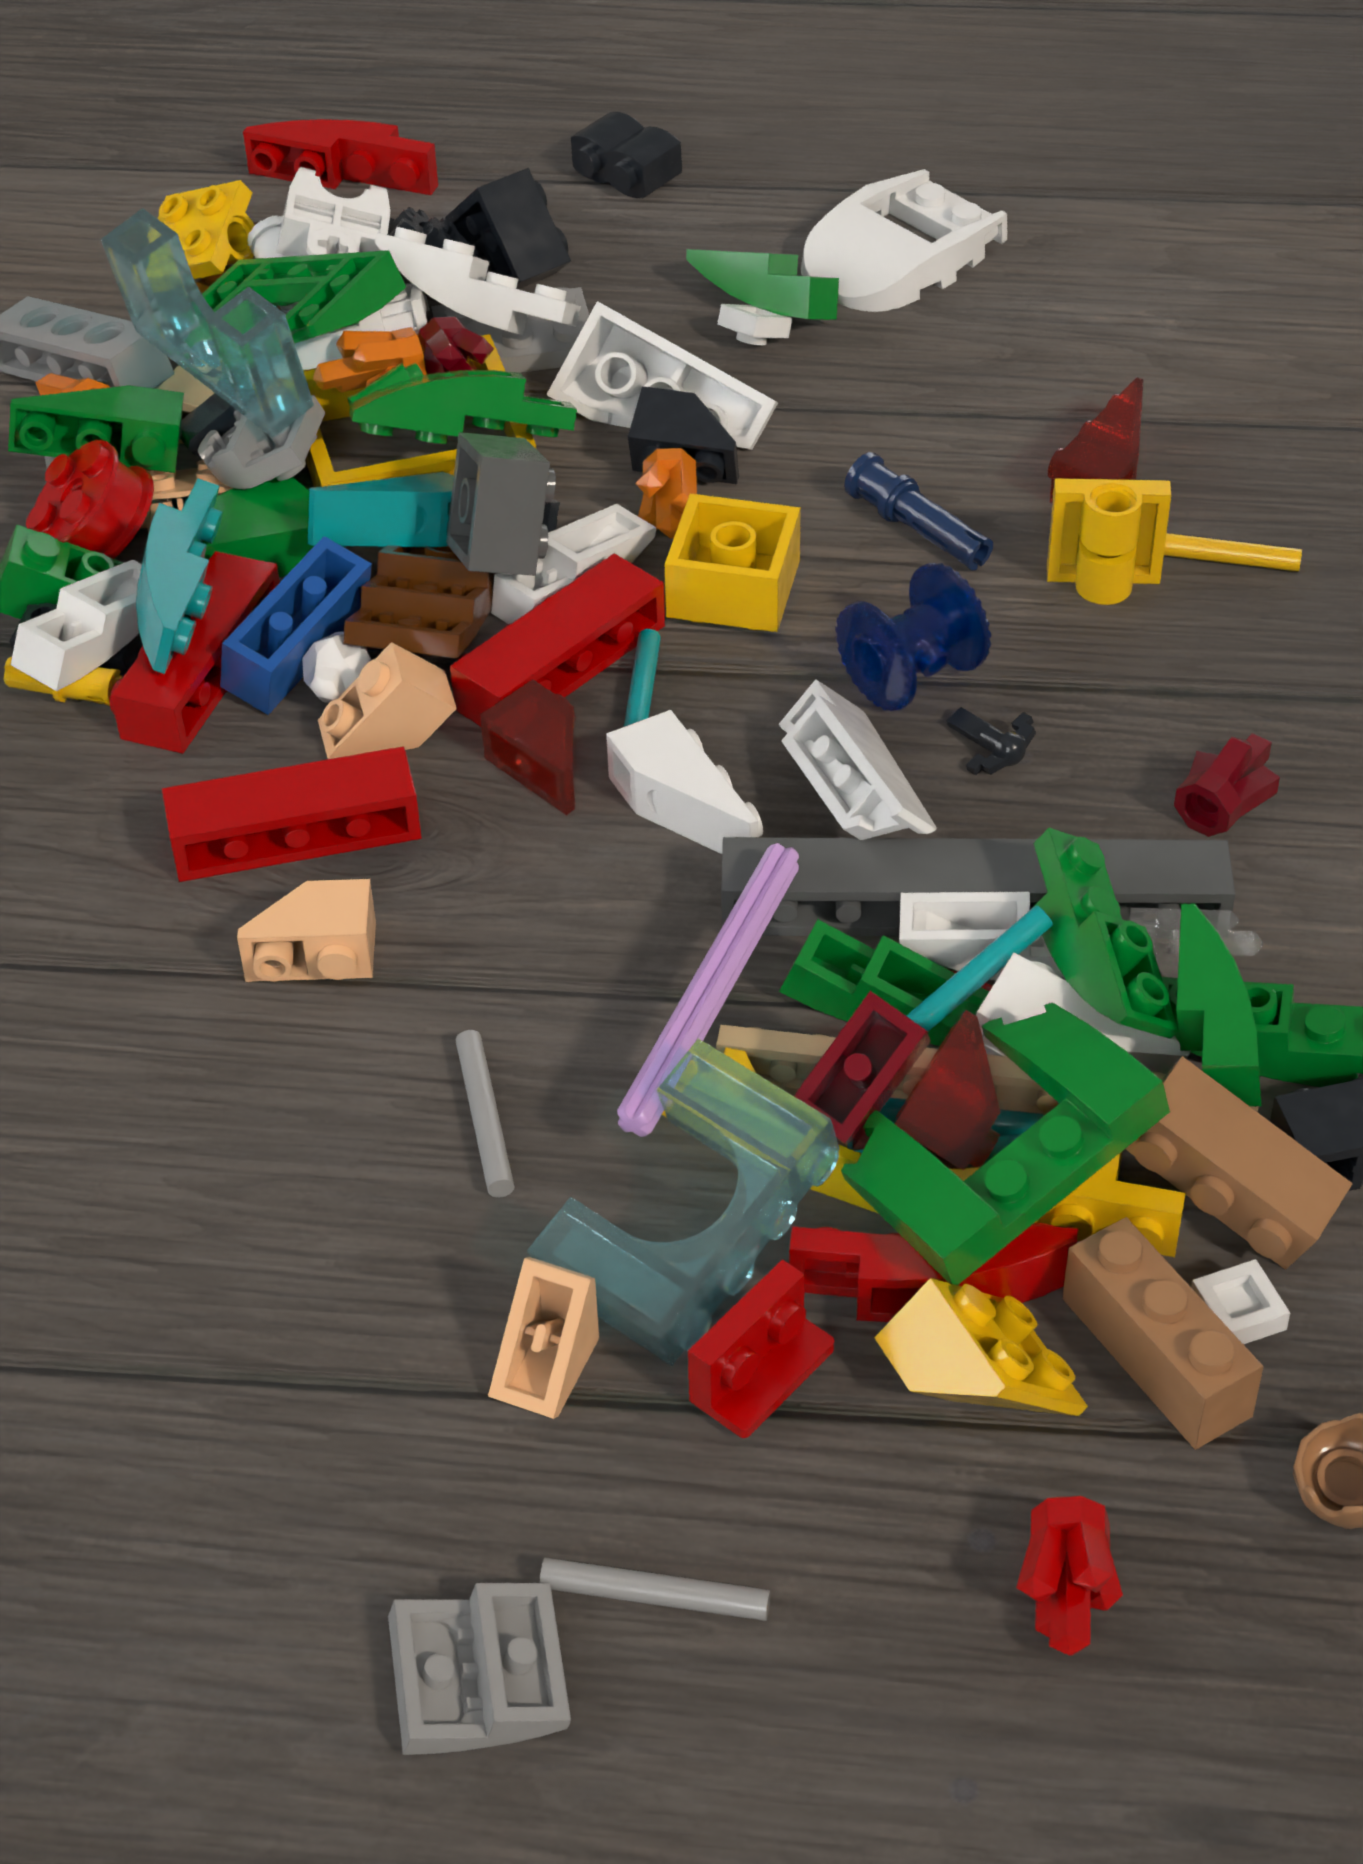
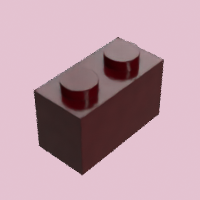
M870 991L795 1093L789 1104L803 1117L843 1146L852 1150L865 1133L863 1127L868 1117L875 1110L881 1111L931 1042L927 1030Z

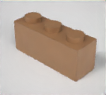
M1182 1056L1162 1078L1170 1113L1125 1149L1134 1155L1143 1167L1158 1173L1181 1192L1186 1193L1185 1195L1191 1198L1200 1210L1213 1215L1248 1241L1257 1253L1270 1258L1286 1270L1319 1239L1353 1183Z
M1127 1217L1069 1247L1063 1300L1195 1450L1253 1417L1264 1366Z

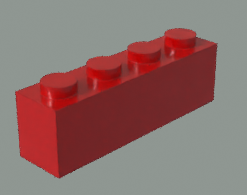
M218 551L213 553L209 559L204 584L213 587L211 597L201 620L195 617L191 618L192 621L196 622L186 654L182 655L175 652L165 674L153 670L142 646L138 658L125 676L114 684L110 695V708L115 714L120 739L184 754L227 691L220 687L222 643L280 583L277 564Z
M613 553L595 567L584 572L579 578L563 589L546 598L541 604L515 622L505 626L499 633L463 655L450 666L456 711L504 742L637 647L638 635L642 630L653 629L658 632L665 627L664 582Z
M404 746L162 788L169 836L179 882L422 839L417 795Z

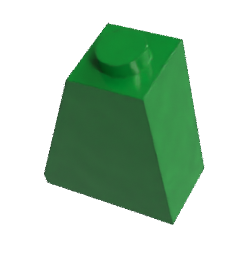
M275 477L252 488L230 489L218 495L214 508L223 511V516L213 543L202 542L207 545L204 559L209 560L213 553L218 551L277 564L279 577L287 576L314 547L307 544L309 490L293 477L284 481H278Z

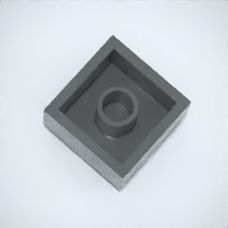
M459 432L446 544L468 571L536 576L538 559L545 558L548 548L547 525L542 524L545 503L552 502L556 486L555 471L553 468H550V462L525 438Z

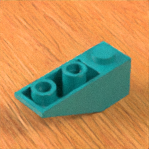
M446 472L310 488L307 544L315 546L325 536L341 546H448L446 539L454 475Z

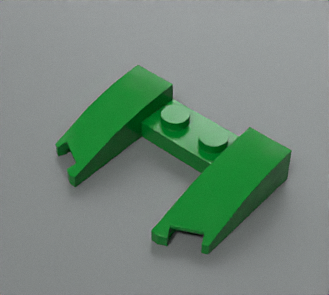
M389 250L238 260L162 332L168 343H178L182 352L192 355L236 336L267 316L278 305L288 306L299 302L261 338L268 352L356 324L383 308L406 288V285Z
M1053 1002L1045 1004L1046 1012L1006 1025H1004L1001 1017L982 1025L984 1036L1059 1104L967 1179L962 1181L926 1148L877 1110L868 1117L863 1127L866 1136L870 1138L856 1164H844L841 1170L845 1181L950 1284H960L1170 1113L1164 1084L1159 1077L1093 1026Z

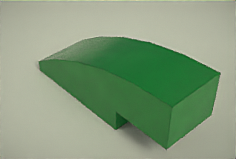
M687 249L686 260L705 278L728 294L754 307L783 316L803 319L837 320L839 278L797 276L798 255Z
M1181 904L1176 1004L1180 1051H1202V1071L1248 1106H1261L1257 1028L1248 991L1233 956L1215 927L1195 904Z
M817 919L779 992L817 1011L848 1022L867 994L872 991L906 1016L955 973L884 935L876 948L873 949ZM980 987L928 1032L931 1040L929 1044L973 1049L974 1047L966 1043L977 1011L989 991Z

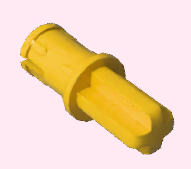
M12 657L6 660L4 668V682L7 686L52 694L55 701L64 703L67 698L110 706L112 688L119 679H122L120 670L97 667L83 678L55 691L11 666Z

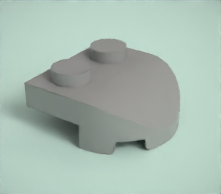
M312 395L269 416L256 398L235 410V426L222 437L216 430H211L202 440L198 453L211 473L220 482L232 488H252L275 477L278 481H284L293 477L304 468L306 456L311 445L317 439L316 433L323 420L325 411L316 397Z

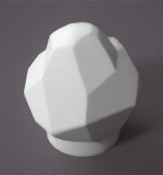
M336 632L314 642L302 658L304 682L322 702L330 703L332 700L338 699L359 677L363 667L371 661L367 647L344 644V632Z

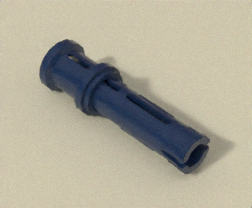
M874 452L865 453L850 467L844 483L846 493L854 499L864 498L878 508V514L886 521H901L917 531L918 534L955 557L970 570H977L978 565L982 567L989 559L993 550V541L990 538L982 535L977 530L975 531L940 505L926 498L920 493L917 482L912 477L904 474L899 476L885 467L884 460Z

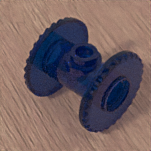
M936 562L928 563L913 573L909 586L911 607L904 610L903 615L898 614L889 618L879 608L864 601L853 602L839 613V617L836 620L837 626H835L837 633L835 638L838 643L837 649L841 654V661L846 667L847 674L851 676L852 682L857 685L861 694L864 693L869 701L872 700L875 706H881L883 710L889 709L890 711L903 709L911 704L916 695V673L921 672L925 677H929L939 672L947 663L954 669L971 671L981 666L989 655V648L991 647L989 638L992 635L989 630L990 623L986 618L987 613L981 605L980 598H977L975 590L969 586L968 581L963 579L958 571L954 572L950 566Z

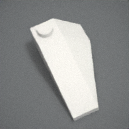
M598 301L547 393L549 397L555 400L570 402L577 408V413L594 422L630 428L642 386L692 392L699 397L736 441L737 448L753 450L778 405V402Z

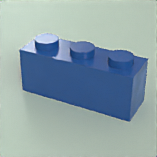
M323 536L222 643L220 687L269 715L303 678L302 658L312 644L333 633L344 632L345 620L361 609L362 585L370 580L372 563Z

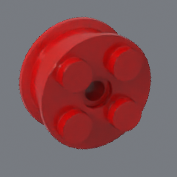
M105 440L91 441L75 450L69 456L66 454L57 456L50 463L45 473L46 484L27 517L26 527L37 532L47 533L57 538L59 542H68L90 551L100 552L114 559L131 542L147 516L154 493L153 478L142 467H127L118 460L115 447Z

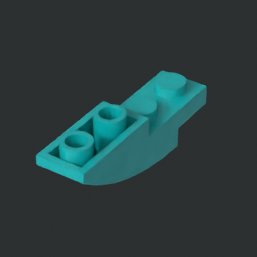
M199 478L182 511L159 503L151 522L137 583L136 613L143 648L153 670L165 674L175 652L182 655L186 654L196 622L192 621L191 618L195 617L200 620L203 618L213 588L204 584L209 560L204 559L207 545L202 542L213 543L222 520L223 511L214 508L219 485Z

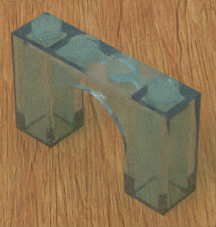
M144 208L100 239L135 331L272 438L314 406L284 312L249 286L214 312L193 279L178 234Z
M700 1039L696 1040L656 1091L670 1123L726 1157L738 1169V1181L734 1196L721 1217L704 1231L687 1239L674 1242H650L624 1232L570 1196L527 1250L532 1258L595 1278L598 1317L671 1366L674 1365L684 1350L688 1351L710 1329L712 1314L728 1294H737L746 1285L753 1273L756 1257L770 1239L778 1240L787 1232L795 1219L798 1203L812 1185L820 1186L828 1179L837 1164L840 1150L833 1124L829 1117Z

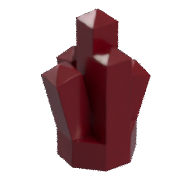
M456 317L433 318L418 331L427 375L459 370H477L471 360L483 365L494 350L484 337L467 330Z
M1251 733L1246 740L1231 737L1219 755L1196 751L1190 774L1176 789L1174 807L1188 828L1207 837L1227 832L1241 816L1277 794L1280 777L1264 766L1270 756L1271 741Z

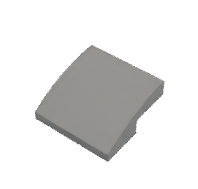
M476 1583L469 1600L394 1599L388 1615L403 1755L467 1751L517 1743L568 1729L571 1716L550 1583Z

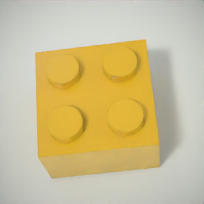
M690 493L664 564L666 617L697 623L704 622L750 630L778 632L800 562L801 507Z

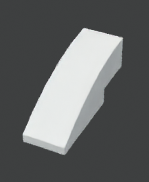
M615 504L549 532L547 553L544 559H538L536 576L495 574L491 613L507 624H512L541 604L546 598L563 589L579 578L584 572L595 567L613 553L632 563L654 539L656 527L622 506Z
M130 560L60 588L57 608L18 625L11 666L58 691L83 678L109 660L139 633L136 594L142 564L135 560Z
M1030 892L901 893L899 943L941 966L959 971L1030 911ZM1042 935L1019 954L1029 961H1038L1048 965L1057 972L1059 977H1064L1052 959ZM1004 968L995 974L991 980L996 981Z

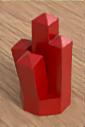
M1083 1496L1047 1498L1031 1510V1537L1016 1586L1017 1589L1036 1601L1035 1630L1049 1637V1647L1069 1656H1074L1091 1644V1608L1107 1611L1123 1596L1110 1551V1522L1105 1505Z

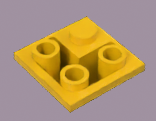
M930 1278L874 1337L910 1392L953 1402L1080 1416L1088 1407L1072 1384L1075 1380V1375L1070 1366L1058 1354L1046 1348L1034 1331L1037 1327V1321L1025 1305L1011 1296L1000 1298L983 1293L969 1284H964L961 1287Z

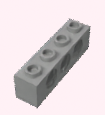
M29 296L0 314V371L33 381H38L49 373L77 380L90 378L107 384L110 387L131 385L153 389L174 375L167 356L168 347L166 341L158 332L157 327Z

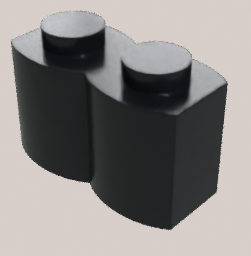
M609 112L571 137L573 168L582 176L598 183L609 182L619 192L632 198H645L682 173L681 142L668 131L654 126L643 127L636 119L622 112Z

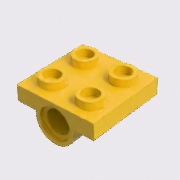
M241 180L166 196L159 208V216L151 237L144 247V255L136 276L148 288L177 283L178 278L182 275L193 280L223 274L226 265L235 264L238 260L252 259L254 255L247 239L249 232H251L255 225L245 213L252 196V191Z
M1055 478L1047 557V582H1075L1076 590L1081 597L1089 602L1101 605L1116 604L1127 599L1132 592L1133 583L1160 584L1171 502L1170 481Z

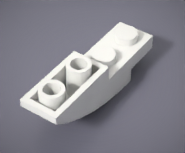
M396 227L394 237L376 233L374 243L381 251H390L398 270L410 282L431 298L457 313L480 323L520 335L524 333L528 315L574 327L577 325L581 306L565 302L567 291L541 284H536L534 294L517 290L518 279L493 272L487 273L489 261L473 256L475 246L444 239L442 248L426 245V234Z

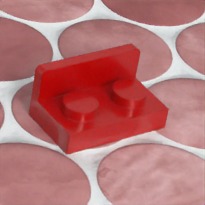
M783 1259L688 1350L689 1401L740 1438H748L834 1352V1338L806 1319V1309L804 1308L805 1274Z

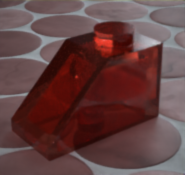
M531 680L480 714L484 758L562 813L568 815L575 810L577 746L574 706L562 695L554 694L535 680Z
M967 1010L956 1019L892 1121L949 1169H961L965 1171L968 1164L975 1168L981 1167L1000 1137L999 1133L991 1129L1000 1114V1109L977 1016Z

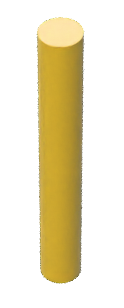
M1166 533L1164 556L1299 572L1302 549Z

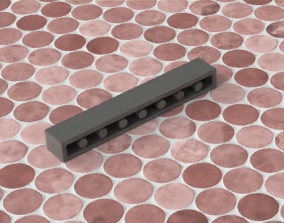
M723 837L722 926L770 845L779 843L784 848L792 847L799 854V859L797 860L799 870L762 935L808 936L817 919L849 936H899L901 893L1030 892L1031 910L1047 893V888L1033 844L1037 839L868 838L859 840L858 838ZM1089 839L1099 844L1104 855L1106 869L1115 898L1119 903L1120 914L1123 920H1130L1145 926L1151 938H1180L1181 904H1195L1215 927L1220 937L1228 938L1235 900V887L1228 840Z

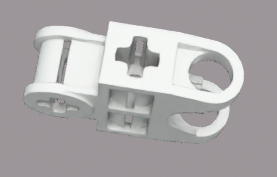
M300 167L289 187L276 253L286 256L381 251L374 242L376 233L388 234L391 211L387 189L370 185L369 189L365 188L364 193L358 197H338L328 192L322 186L320 177L315 176V170Z

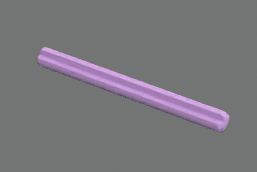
M779 843L770 845L765 851L617 1110L620 1117L618 1125L625 1132H633L640 1137H644L650 1134L656 1126L799 870L797 863L799 854L794 848H784Z

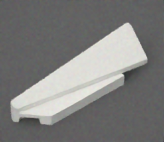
M815 679L779 723V726L787 732V735L782 739V743L843 830L859 840L910 828L919 834L934 832L937 827L867 715L859 707Z

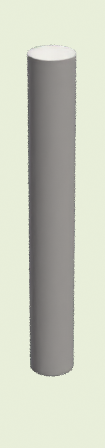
M466 1030L459 1033L455 1041L487 1191L493 1197H505L513 1192L515 1186L483 1042L478 1031Z
M544 1558L540 1573V1583H550L551 1590L762 1621H767L771 1590L552 1558Z

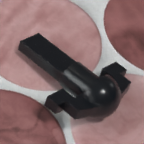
M962 707L946 720L950 728L992 752L987 758L977 754L966 764L967 770L974 775H977L981 770L992 775L1006 766L1018 764L1024 758L1026 748L1036 734L1035 728L1031 726L1034 723L1032 716L1025 712H1022L1011 723L1016 732L1008 731L1005 733Z

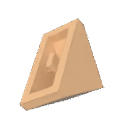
M532 1257L524 1258L488 1397L553 1419L560 1415L599 1340L595 1278Z

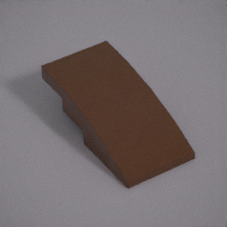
M388 545L378 552L377 575L362 585L361 609L345 620L344 644L385 649L392 642L413 653L458 658L473 641L492 608L494 577L497 573L468 571L449 546L400 547Z

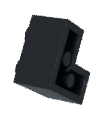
M529 167L476 188L445 217L446 220L456 226L457 231L467 242L475 246L478 252L477 258L486 256L493 273L518 279L517 290L554 275L571 262L568 255L569 248L566 237L555 226L547 209L545 191L541 184L534 180Z

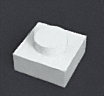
M721 304L718 325L737 331L736 339L738 341L753 345H766L767 338H789L793 318L772 313L752 305Z
M1256 1259L1192 1280L1191 1288L1243 1344L1287 1330L1290 1311Z

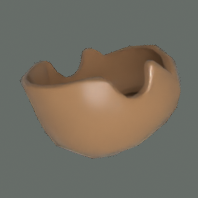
M1363 1413L1318 1425L1300 1441L1293 1466V1477L1305 1506L1319 1518L1344 1529L1363 1528Z

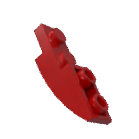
M316 119L266 123L248 126L243 131L249 174L293 181L298 169L303 167L315 170V176L320 177L324 188L335 190L343 180L430 196L438 187L435 143L399 137L397 125L355 120Z
M1033 1223L957 1286L962 1287L964 1284H969L983 1293L1000 1298L1011 1296L1021 1303L1042 1297L1064 1287L1069 1247L1077 1244L1078 1228L1054 1227L1046 1223ZM792 1226L789 1264L805 1274L804 1293L857 1298L856 1321L890 1322L930 1278L947 1282L899 1233L885 1235L841 1231L832 1227L805 1228Z

